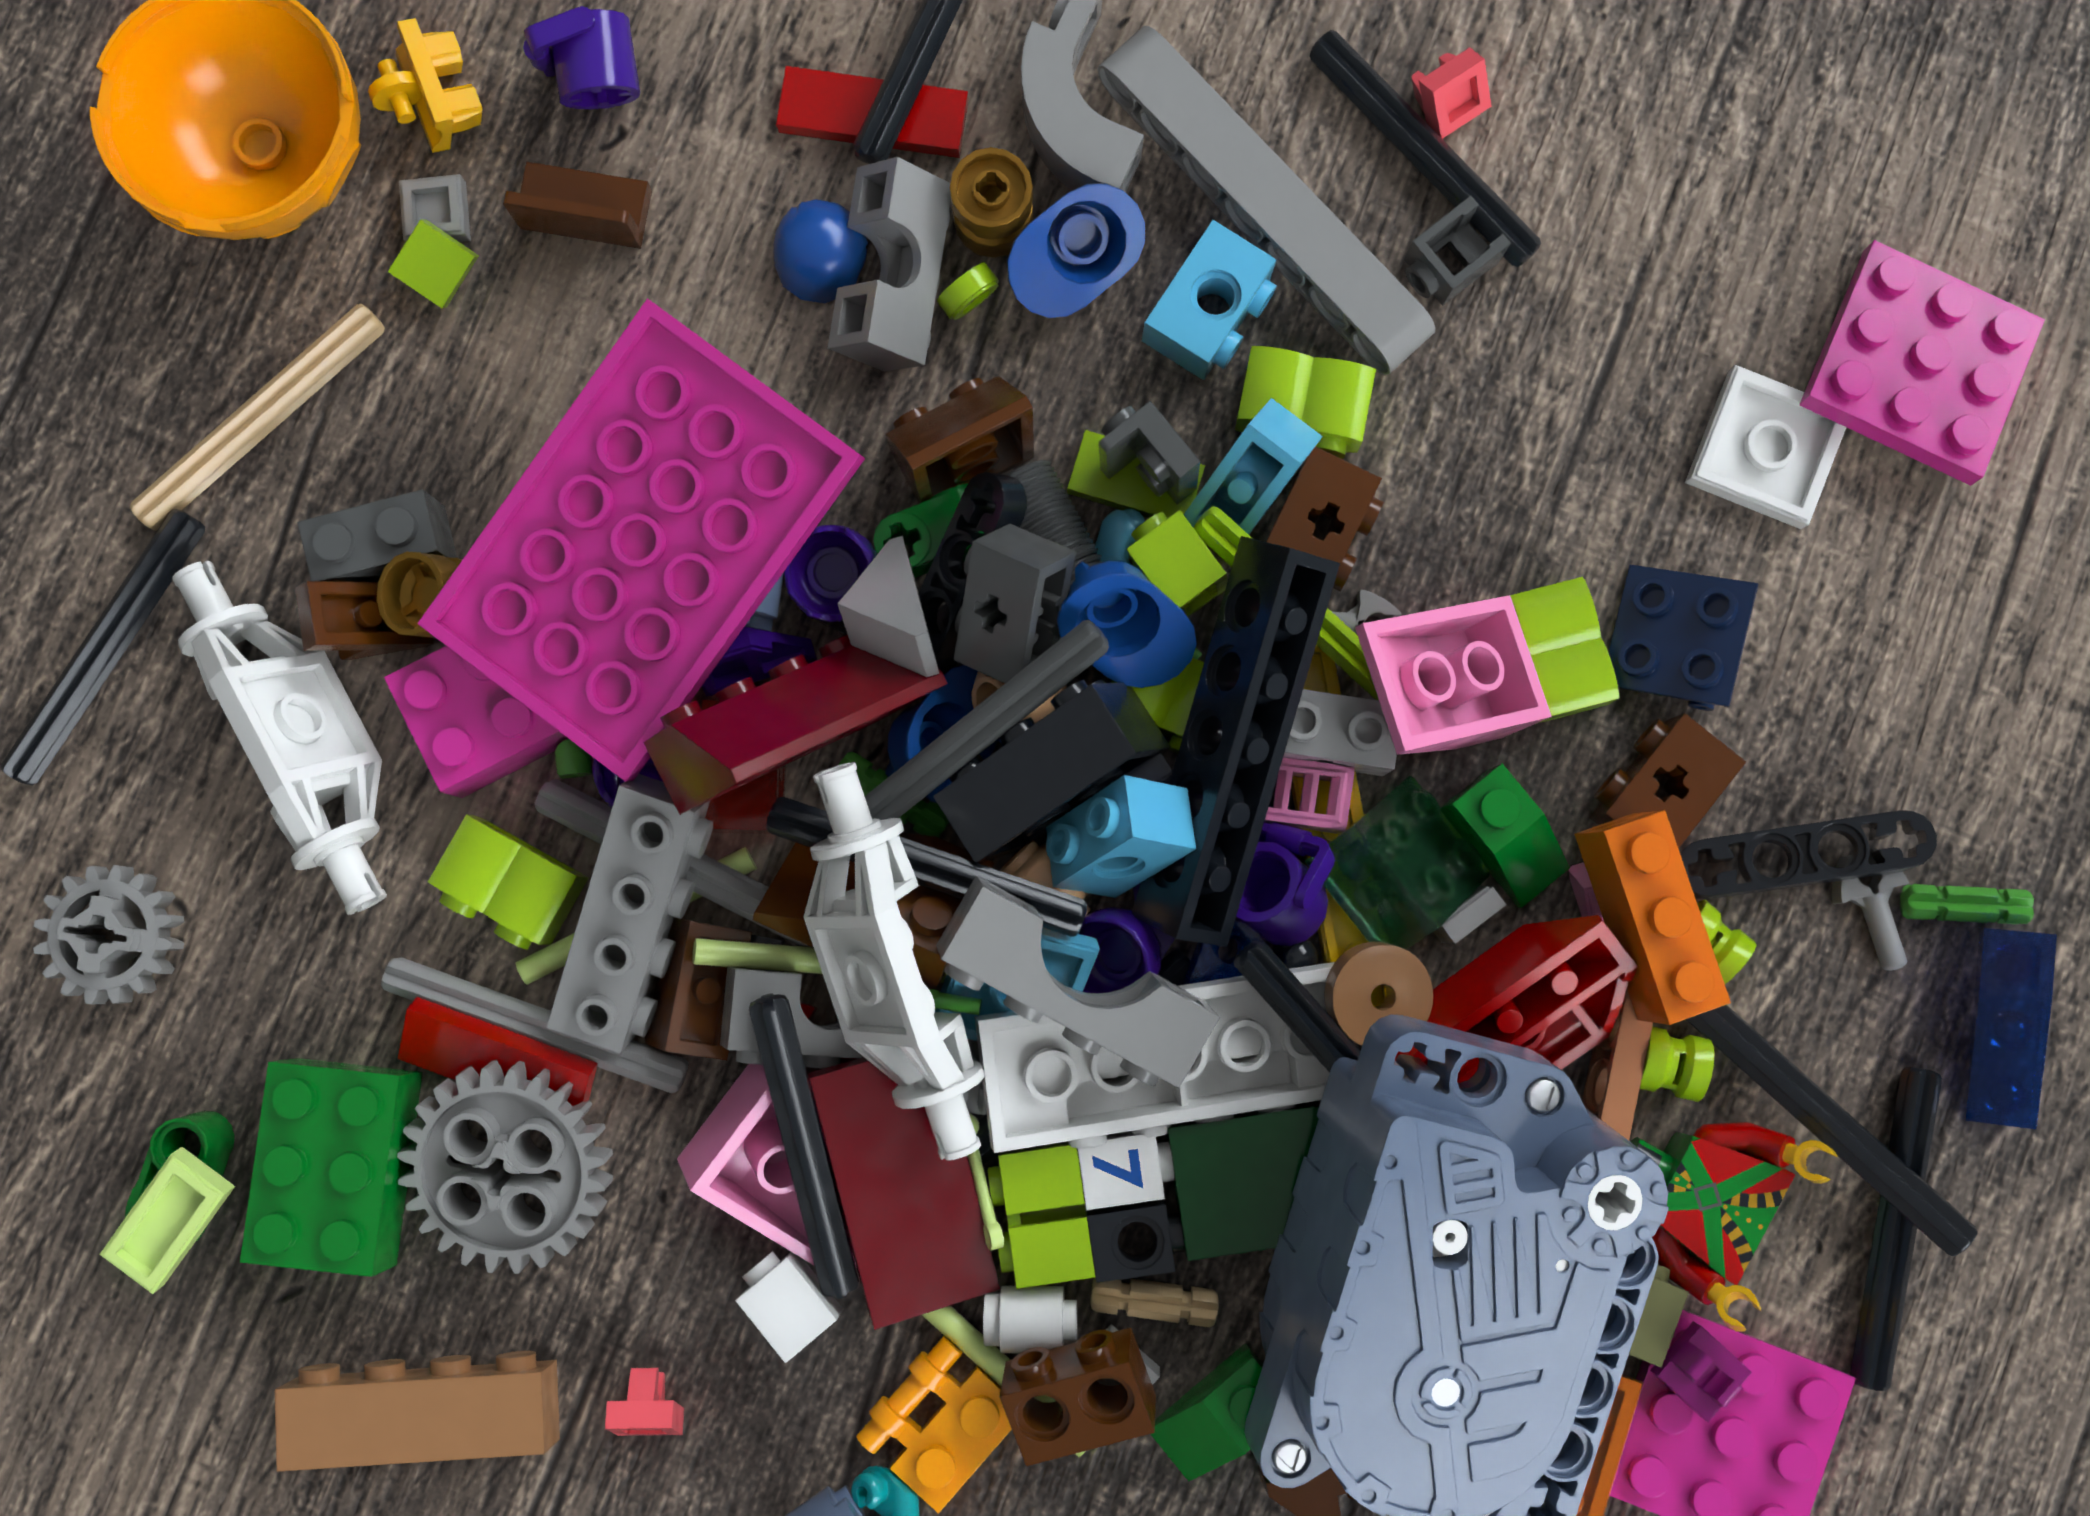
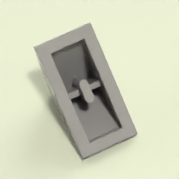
M903 536L892 538L839 601L838 607L852 646L925 677L937 675L939 670Z

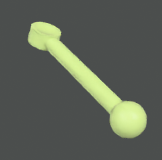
M970 1114L975 1132L977 1134L979 1131V1122L974 1115ZM978 1149L967 1155L984 1222L985 1242L987 1248L992 1251L1004 1247V1237L1001 1226L996 1220Z

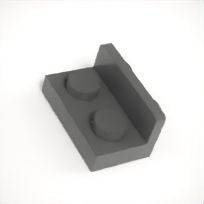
M1151 401L1137 411L1132 406L1122 409L1101 429L1105 437L1098 443L1100 469L1108 479L1138 457L1141 463L1136 466V470L1146 485L1158 497L1167 492L1178 505L1197 489L1201 461Z

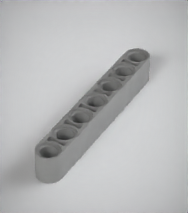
M1143 26L1098 66V76L1115 101L1256 247L1277 259L1275 267L1372 368H1375L1381 374H1390L1435 333L1434 322L1421 303L1155 29L1150 26Z

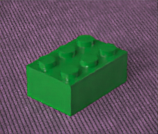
M300 1058L268 1062L240 1263L373 1277L397 1266L407 1187L398 1185V1179L410 1170V1164L398 1159L397 1153L409 1143H413V1140L403 1133V1129L417 1118L415 1108L419 1104L423 1072Z

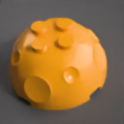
M148 0L119 25L108 40L96 65L103 74L97 108L89 107L93 137L104 164L131 198L141 204L153 217L184 233L231 240L260 237L269 239L289 233L300 227L303 222L323 207L330 206L351 171L361 148L359 142L361 118L357 87L338 43L320 20L297 0Z

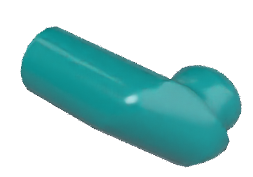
M870 1466L853 1480L851 1496L859 1508L866 1506L881 1516H920L918 1495L889 1468Z

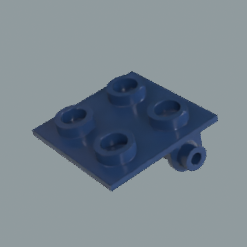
M1630 565L1608 652L1618 688L1689 700V707L1703 711H1713L1715 705L1730 707L1758 583Z

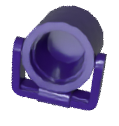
M580 6L535 23L524 30L526 38L523 46L524 53L536 69L543 71L547 77L556 76L559 101L565 107L590 110L621 106L639 98L640 87L629 17L624 13L603 9L590 10L587 7Z
M1264 822L1236 918L1273 945L1292 946L1304 942L1316 933L1326 917L1328 907L1327 892L1323 884L1335 863V856L1328 842L1323 838L1313 836L1307 830L1277 822L1272 824ZM1294 854L1300 856L1308 855L1315 858L1308 868Z

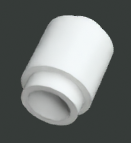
M1002 1286L1001 1292L987 1293L984 1297L983 1311L984 1346H1000L1001 1353H1021L1034 1347H1044L1049 1350L1064 1346L1065 1340H1077V1300H1065L1064 1286H1033L1016 1289V1286Z

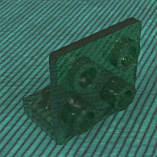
M1409 776L1358 821L1328 842L1335 856V863L1323 885L1369 942H1385L1407 950L1437 930L1489 877L1490 872L1481 861L1477 849L1459 834L1441 812L1435 797L1424 790L1414 777ZM1310 856L1304 861L1308 867H1310L1315 857Z

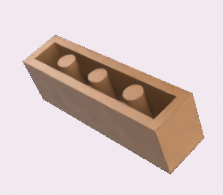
M515 1351L497 1355L496 1364L471 1365V1356L451 1355L430 1360V1368L406 1369L405 1360L403 1359L370 1362L364 1365V1372L340 1374V1364L337 1363L316 1364L299 1368L298 1377L275 1389L277 1472L545 1454L560 1440L557 1360L536 1361L535 1351Z

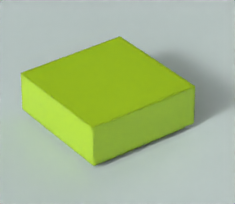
M420 219L388 272L442 309L449 305L479 255L428 220Z

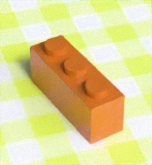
M1666 811L1633 813L1575 833L1574 835L1604 923L1638 966L1633 980L1629 981L1627 986L1637 1020L1672 1025L1730 1004L1731 1001Z

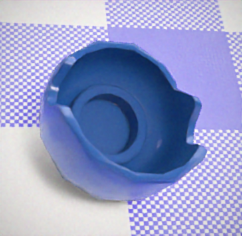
M819 199L801 202L797 207H791L775 232L773 244L774 266L782 286L801 300L819 303L835 300L837 288L856 284L867 258V238L847 228L850 211L841 204Z

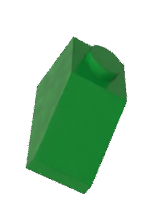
M1503 763L1486 770L1438 809L1518 908H1522L1570 869L1545 814Z
M1246 1343L1155 1419V1433L1150 1435L1188 1482L1245 1455L1251 1450L1244 1433L1245 1421L1263 1364Z

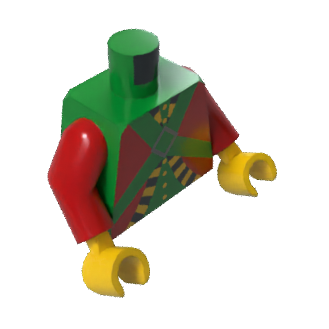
M1750 1122L1703 1124L1693 1135L1676 1132L1669 1140L1664 1152L1639 1137H1635L1631 1140V1143L1650 1156L1661 1168L1668 1190L1667 1206L1669 1209L1664 1224H1660L1657 1232L1652 1236L1659 1255V1265L1670 1269L1669 1279L1688 1291L1689 1294L1705 1305L1716 1304L1719 1316L1730 1329L1736 1332L1746 1331L1743 1324L1728 1316V1308L1734 1300L1745 1299L1761 1311L1760 1303L1752 1291L1738 1285L1795 1177V1174L1783 1168L1792 1164L1799 1175L1807 1180L1819 1184L1826 1183L1830 1180L1829 1178L1819 1174H1812L1807 1170L1806 1159L1809 1154L1818 1150L1837 1157L1836 1152L1833 1148L1816 1140L1805 1141L1798 1146L1792 1136ZM1726 1281L1731 1284H1734L1732 1286L1725 1287Z

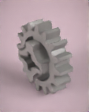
M113 865L110 872L107 867L89 866L86 867V880L82 877L74 876L63 878L62 883L67 894L65 897L46 895L43 901L54 912L51 919L35 920L33 926L41 931L48 932L47 941L33 947L34 954L51 955L53 960L42 972L44 977H66L60 993L65 996H80L84 993L85 1004L91 1005L106 1004L108 998L112 1004L130 1003L133 1000V990L138 994L153 993L157 990L151 975L153 973L172 974L175 968L165 959L167 951L182 950L184 948V942L170 937L171 928L178 927L185 922L184 916L167 915L165 908L175 899L173 892L157 891L152 893L158 878L152 874L142 873L134 877V868L128 866ZM90 902L89 907L85 909L83 912H81L82 909ZM93 929L113 930L114 934L126 936L127 940L112 941L105 939V935L94 934ZM140 955L135 964L128 969L129 962Z

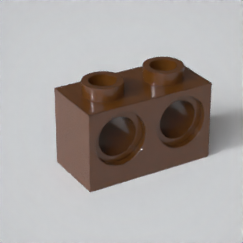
M1131 1327L1115 1332L1108 1330L1093 1331L1082 1336L1075 1343L1049 1350L1044 1347L1030 1348L1005 1363L999 1397L1026 1466L1155 1433L1156 1394ZM1110 1378L1117 1380L1120 1384L1107 1386L1097 1382V1380ZM1041 1395L1049 1396L1055 1399L1056 1401L1046 1403L1041 1402L1035 1399L1034 1397Z

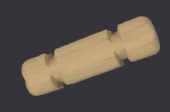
M1095 1276L1092 1283L1090 1304L1095 1312L1117 1315L1119 1309L1126 1310L1129 1317L1179 1323L1180 1318H1185L1188 1325L1212 1327L1215 1325L1218 1315L1219 1298L1217 1292L1213 1289L1191 1286V1290L1188 1292L1183 1291L1182 1285L1130 1278V1283H1122L1121 1280L1097 1283Z

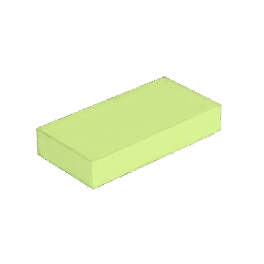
M179 1148L170 1154L103 1248L100 1255L150 1293L154 1294L165 1285L235 1186L185 1148Z

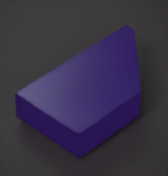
M744 627L701 687L706 696L710 697L720 690L748 677H751L753 682L770 678L768 673L770 669L801 654L804 655L807 663L810 664L817 661L813 643L809 638Z

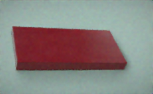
M864 1057L807 1073L867 1310L874 1330L999 1290L1000 1286L992 1254L985 1242L984 1222L968 1158L965 1156L955 1160L940 1159L938 1146L925 1107L902 1109L895 1106L892 1091L898 1084Z

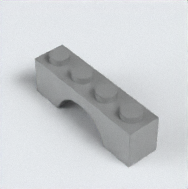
M976 875L936 945L941 960L947 962L944 972L959 983L976 991L981 989L983 983L1007 995L1003 1001L1005 1006L1032 1022L1039 1023L1043 1015L1065 1026L1062 1032L1064 1038L1091 1054L1097 1055L1101 1047L1123 1058L1120 1067L1124 1071L1150 1086H1155L1159 1078L1180 1088L1220 1019L1209 1004L1151 971L1147 972L1133 984L1109 993H1086L1064 985L1054 978L1045 967L1041 952L1043 919L1036 908Z

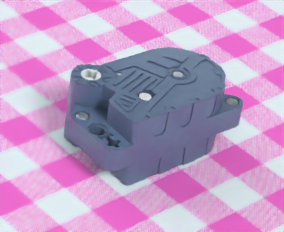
M1391 1014L1382 1017L1369 1028L1364 1038L1358 1061L1342 1057L1333 1063L1316 1115L1319 1120L1307 1157H1303L1292 1193L1294 1200L1283 1235H1279L1277 1247L1268 1270L1270 1278L1264 1297L1263 1312L1259 1313L1260 1334L1266 1357L1245 1421L1244 1433L1247 1443L1263 1475L1272 1484L1281 1488H1295L1306 1484L1332 1468L1346 1493L1364 1507L1381 1516H1386V1514L1389 1516H1576L1657 1270L1659 1255L1652 1236L1655 1235L1660 1224H1664L1669 1209L1667 1206L1668 1190L1663 1172L1650 1156L1587 1110L1572 1081L1565 1072L1539 1053L1529 1048L1404 1015ZM1414 1046L1428 1058V1063L1426 1065L1420 1058L1406 1054L1398 1055L1396 1061L1395 1057L1398 1051L1407 1053ZM1479 1058L1478 1069L1474 1076L1467 1081L1458 1083V1072L1462 1065L1468 1060Z

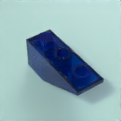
M1980 928L1966 1121L2037 1130L2053 997L2056 934Z

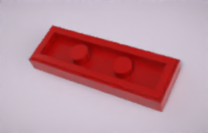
M785 66L776 121L778 132L854 143L884 79ZM922 85L892 149L960 158L969 101L968 91Z
M416 997L406 1010L398 1059L453 1080H456V1075L469 1066H472L480 1076L482 1068L494 1060L498 1061L505 1077L513 1065L518 1061H523L526 1067L527 1080L532 1081L546 1068L550 1070L548 1088L556 1092L569 1081L574 1084L567 1100L572 1106L589 1100L598 1064L597 1062L420 997Z

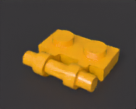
M945 1336L940 1339L928 1354L924 1351L919 1353L908 1366L911 1374L890 1398L882 1396L869 1411L870 1421L856 1435L860 1444L872 1454H876L890 1437L901 1442L905 1448L892 1461L890 1470L938 1514L1012 1430L999 1397L1001 1387L977 1365L961 1383L948 1372L963 1352ZM932 1391L945 1402L927 1423L921 1427L909 1415L926 1395Z

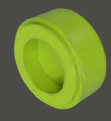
M985 262L980 263L949 285L937 298L936 302L949 319L957 320L985 301L997 289L999 280Z

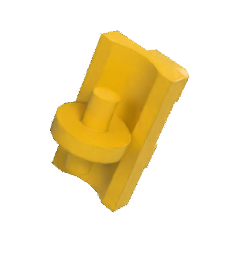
M416 18L397 21V29L403 43L396 48V57L402 71L398 70L394 59H385L378 63L377 67L381 77L376 79L368 89L373 107L380 111H394L398 123L407 124L416 119L412 105H415L432 153L450 150L452 133L462 132L481 125L482 105L472 84L442 89L438 78L462 73L463 60L454 31L422 34Z

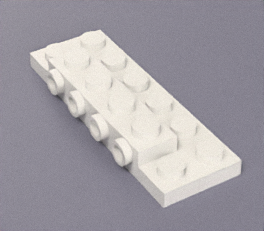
M1335 962L1289 969L1326 1011L1324 988L1327 976ZM1244 976L1178 986L1207 1002L1220 1017L1180 1088L1159 1078L1155 1086H1150L1136 1079L1120 1067L1123 1060L1122 1057L1104 1047L1100 1048L1097 1055L1077 1047L1062 1036L1065 1026L1045 1015L1041 1017L1039 1023L1032 1022L1013 1011L974 1016L979 1058L985 1076L982 1082L990 1146L994 1153L1066 1141L1073 1148H1090L1105 1144L1109 1134L1132 1131L1133 1135L1145 1134L1147 1138L1168 1134V1128L1171 1127V1124L1189 1121L1198 1123L1219 1121L1232 1118L1234 1114L1257 1110L1258 1112H1272L1297 1107L1296 1104L1321 1100L1330 1073ZM1355 1043V1045L1361 1050L1362 1046Z

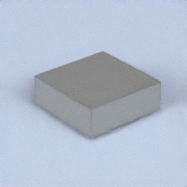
M460 174L399 180L402 230L405 242L420 219L428 220L458 242L471 241L466 181Z
M1474 886L1432 918L1428 926L1441 943L1456 944L1507 904L1494 887Z

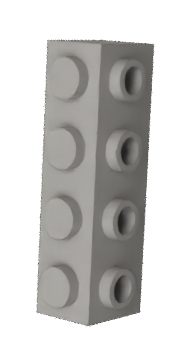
M638 774L634 781L624 782L619 785L548 1020L547 1029L619 1054L622 1053L636 1035L646 1036L658 1006V1000L649 998L655 977L663 978L665 976L676 947V941L667 939L674 917L682 919L694 891L695 882L686 879L693 857L698 859L702 857L712 833L713 821L705 819L710 801L679 815L662 781Z

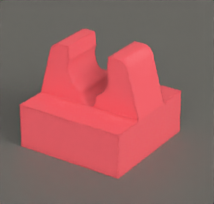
M1470 47L1457 56L1451 53L1443 54L1439 57L1440 67L1426 76L1420 71L1415 72L1411 76L1415 98L1425 114L1426 123L1442 139L1492 107L1485 59Z
M631 1368L627 1401H607L605 1429L617 1436L683 1435L684 1407L674 1400H665V1373L659 1372V1368Z

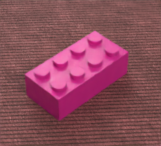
M447 646L384 677L441 793L464 798L554 752L562 741L568 739Z

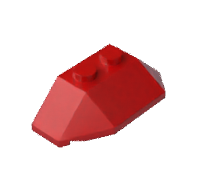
M1599 915L1523 924L1433 989V1005L1427 1022L1529 1048L1562 1070L1610 1036L1623 1005L1628 982L1633 980L1638 966ZM1414 1046L1407 1053L1398 1051L1395 1057L1396 1061L1398 1055L1406 1054L1420 1058L1426 1065L1428 1063V1058ZM1479 1058L1468 1060L1462 1065L1458 1072V1083L1467 1081L1474 1076L1478 1069Z

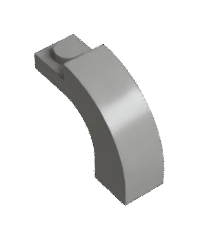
M1058 0L1049 22V28L1032 21L1023 47L1021 63L1022 107L1030 139L1047 168L1070 190L1085 184L1106 183L1126 192L1141 161L1144 134L1113 122L1095 112L1079 93L1074 80L1076 68L1101 16L1102 0Z

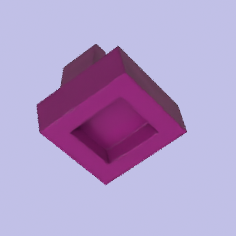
M1694 1321L1669 1348L1662 1368L1655 1365L1650 1370L1696 1414L1707 1422L1713 1418L1721 1407L1725 1408L1743 1388L1741 1384L1752 1373L1707 1330Z

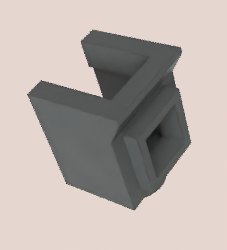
M1469 196L1414 239L1404 257L1405 262L1409 265L1405 269V274L1414 290L1424 298L1434 295L1442 306L1485 272L1495 267L1511 244L1506 236L1502 234L1487 245L1469 224L1479 206L1472 196ZM1445 247H1448L1465 267L1455 276L1436 255Z

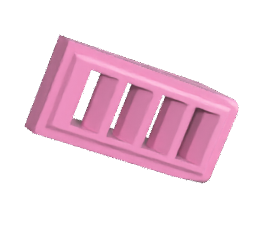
M1283 757L1276 781L1273 808L1268 807L1264 822L1271 824L1277 822L1292 827L1335 834L1344 832L1348 822L1355 768ZM1292 776L1304 778L1299 811L1288 810ZM1319 780L1330 782L1326 814L1314 813Z

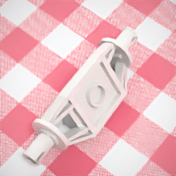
M200 561L180 569L174 574L172 579L175 586L179 588L197 623L184 631L178 639V646L182 654L195 657L209 696L212 700L218 699L273 804L270 812L296 851L291 856L293 867L296 870H305L324 866L345 905L347 915L361 912L379 903L387 894L379 885L361 847L371 840L380 829L376 819H374L382 759L325 651H304L302 639L270 623L267 612L259 604H243L233 607L215 572L212 562L205 561L202 564ZM246 639L271 658L248 661L234 645ZM344 794L346 824L331 830L322 805Z
M849 762L837 765L813 775L833 832L828 835V838L810 848L813 860L819 862L803 917L845 1042L898 1084L892 1091L895 1106L902 1109L925 1107L938 1146L940 1159H959L975 1152L981 1146L980 1139L976 1136L963 1093L981 1082L985 1077L981 1062L972 1059L961 1013L935 1012L933 996L922 981L912 951L914 945L912 932L900 915L897 901L919 886L899 837V834L904 831L901 818L872 819L856 771V763ZM855 853V889L846 891L850 855Z

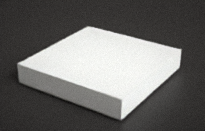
M1735 365L1727 373L1685 483L1796 528L1803 529L1811 521L1846 427L1800 406L1799 404L1804 394L1803 391Z

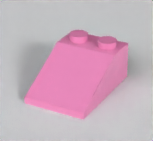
M1510 595L1366 622L1355 627L1397 755L1454 750L1504 738L1552 717Z
M748 1064L678 1156L677 1160L690 1191L814 1265L763 1065Z

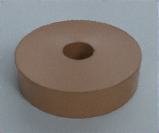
M1366 942L1350 948L1334 963L1326 979L1324 1002L1327 1013L1339 1025L1342 1031L1353 1042L1362 1046L1371 1025L1382 1017L1393 1014L1427 1021L1433 1005V987L1427 969L1414 954L1389 943ZM1383 984L1386 988V998L1382 1004L1374 1007L1371 1003V993L1375 987Z

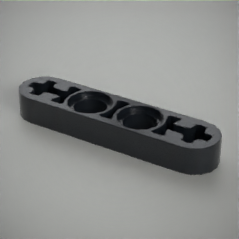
M983 472L970 480L920 588L919 597L938 669L942 671L943 675L951 668L956 667L957 661L954 660L958 635L955 631V620L963 604L967 579L962 569L964 551L970 544L972 546L974 540L1003 526L1012 524L1020 528L1027 509V496L1024 486L1014 477ZM945 601L949 608V621L947 627L941 633L937 625V613L940 605Z
M1898 810L1701 839L1688 845L1680 855L1695 899L1708 900L1904 872L1924 864L1932 857L1937 846V834L1932 823L1924 815L1914 811ZM1897 825H1901L1903 832L1907 835L1916 834L1918 845L1908 850V858L1903 857L1900 848L1892 847L1879 849L1871 853L1877 864L1871 865L1868 863L1870 856L1869 841L1889 837L1896 833ZM1868 827L1870 829L1869 841L1862 828ZM1838 833L1845 836L1851 842L1854 848V857L1847 867L1833 868L1821 859L1818 853V844L1824 835ZM1762 843H1774L1780 846L1788 857L1786 872L1777 878L1761 875L1755 869L1752 862V854L1755 847ZM1729 847H1739L1738 867L1746 883H1736L1737 870L1717 874L1712 878V886H1704V881L1700 876H1690L1688 867L1698 861V853H1706L1709 863L1727 862L1734 858L1733 852Z

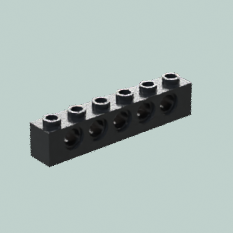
M1243 536L1240 537L1169 785L1188 789L1196 850L1141 882L1132 910V914L1137 919L1175 939L1224 947L1228 946L1340 566L1338 562L1289 547Z

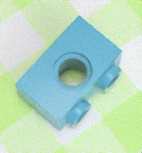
M1212 220L1146 319L1142 342L1202 380H1205L1215 364L1225 369L1244 336L1236 331L1248 313L1256 318L1261 315L1277 288V285L1270 281L1277 259L1215 220ZM1208 294L1219 295L1226 300L1230 309L1218 315L1209 314L1199 306L1197 300Z
M1271 398L1246 426L1186 510L1184 516L1191 526L1194 527L1202 514L1212 506H1215L1226 513L1249 535L1323 436Z
M1123 775L1046 827V851L1050 859L1053 887L1113 898L1120 896L1196 850L1188 789Z

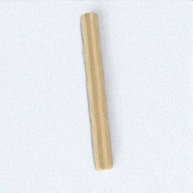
M355 305L136 497L130 504L133 514L146 527L154 531L158 530L170 511L174 509L183 510L379 338L385 330L382 322L365 305Z

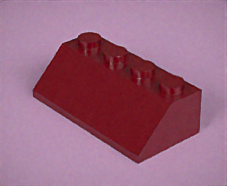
M847 634L818 649L822 659L808 664L804 655L801 654L770 669L768 673L772 680L758 687L755 686L752 678L748 677L715 694L719 702L717 705L702 711L698 701L695 700L663 715L660 719L665 729L643 743L679 815L883 720L948 684L942 671L939 670L937 675L925 677L852 646Z

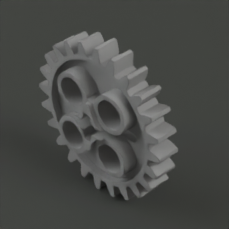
M497 1060L491 1061L482 1068L480 1076L472 1066H469L456 1075V1083L447 1078L434 1088L435 1098L428 1096L415 1108L421 1118H415L403 1129V1133L414 1142L409 1143L397 1153V1158L405 1163L414 1165V1168L408 1170L398 1179V1185L416 1187L418 1192L405 1205L406 1210L416 1211L425 1209L429 1217L422 1223L419 1231L423 1234L439 1228L444 1233L438 1247L440 1252L446 1251L454 1243L463 1246L461 1264L467 1266L480 1253L485 1255V1266L488 1273H493L505 1257H507L514 1274H519L530 1261V1256L541 1269L555 1256L554 1250L562 1256H566L577 1243L575 1236L584 1239L595 1225L590 1216H598L608 1202L597 1192L605 1191L613 1181V1175L597 1168L607 1162L613 1155V1151L606 1147H595L593 1143L606 1129L605 1124L595 1123L586 1125L582 1118L593 1105L591 1101L588 1100L572 1106L567 1100L574 1084L569 1081L556 1092L548 1088L550 1070L546 1068L531 1081L527 1080L526 1067L523 1061H518L513 1065L505 1077ZM467 1120L476 1121L484 1127L487 1133V1142L476 1139L470 1133ZM530 1130L544 1133L552 1144V1151L547 1152L534 1145L530 1137ZM451 1156H452L455 1160L460 1161V1162L465 1163V1164L454 1163V1162L451 1160ZM547 1170L558 1171L561 1174V1179ZM461 1183L473 1186L480 1195L481 1203L470 1201L464 1195ZM523 1193L537 1196L545 1207V1213L533 1211L528 1207Z

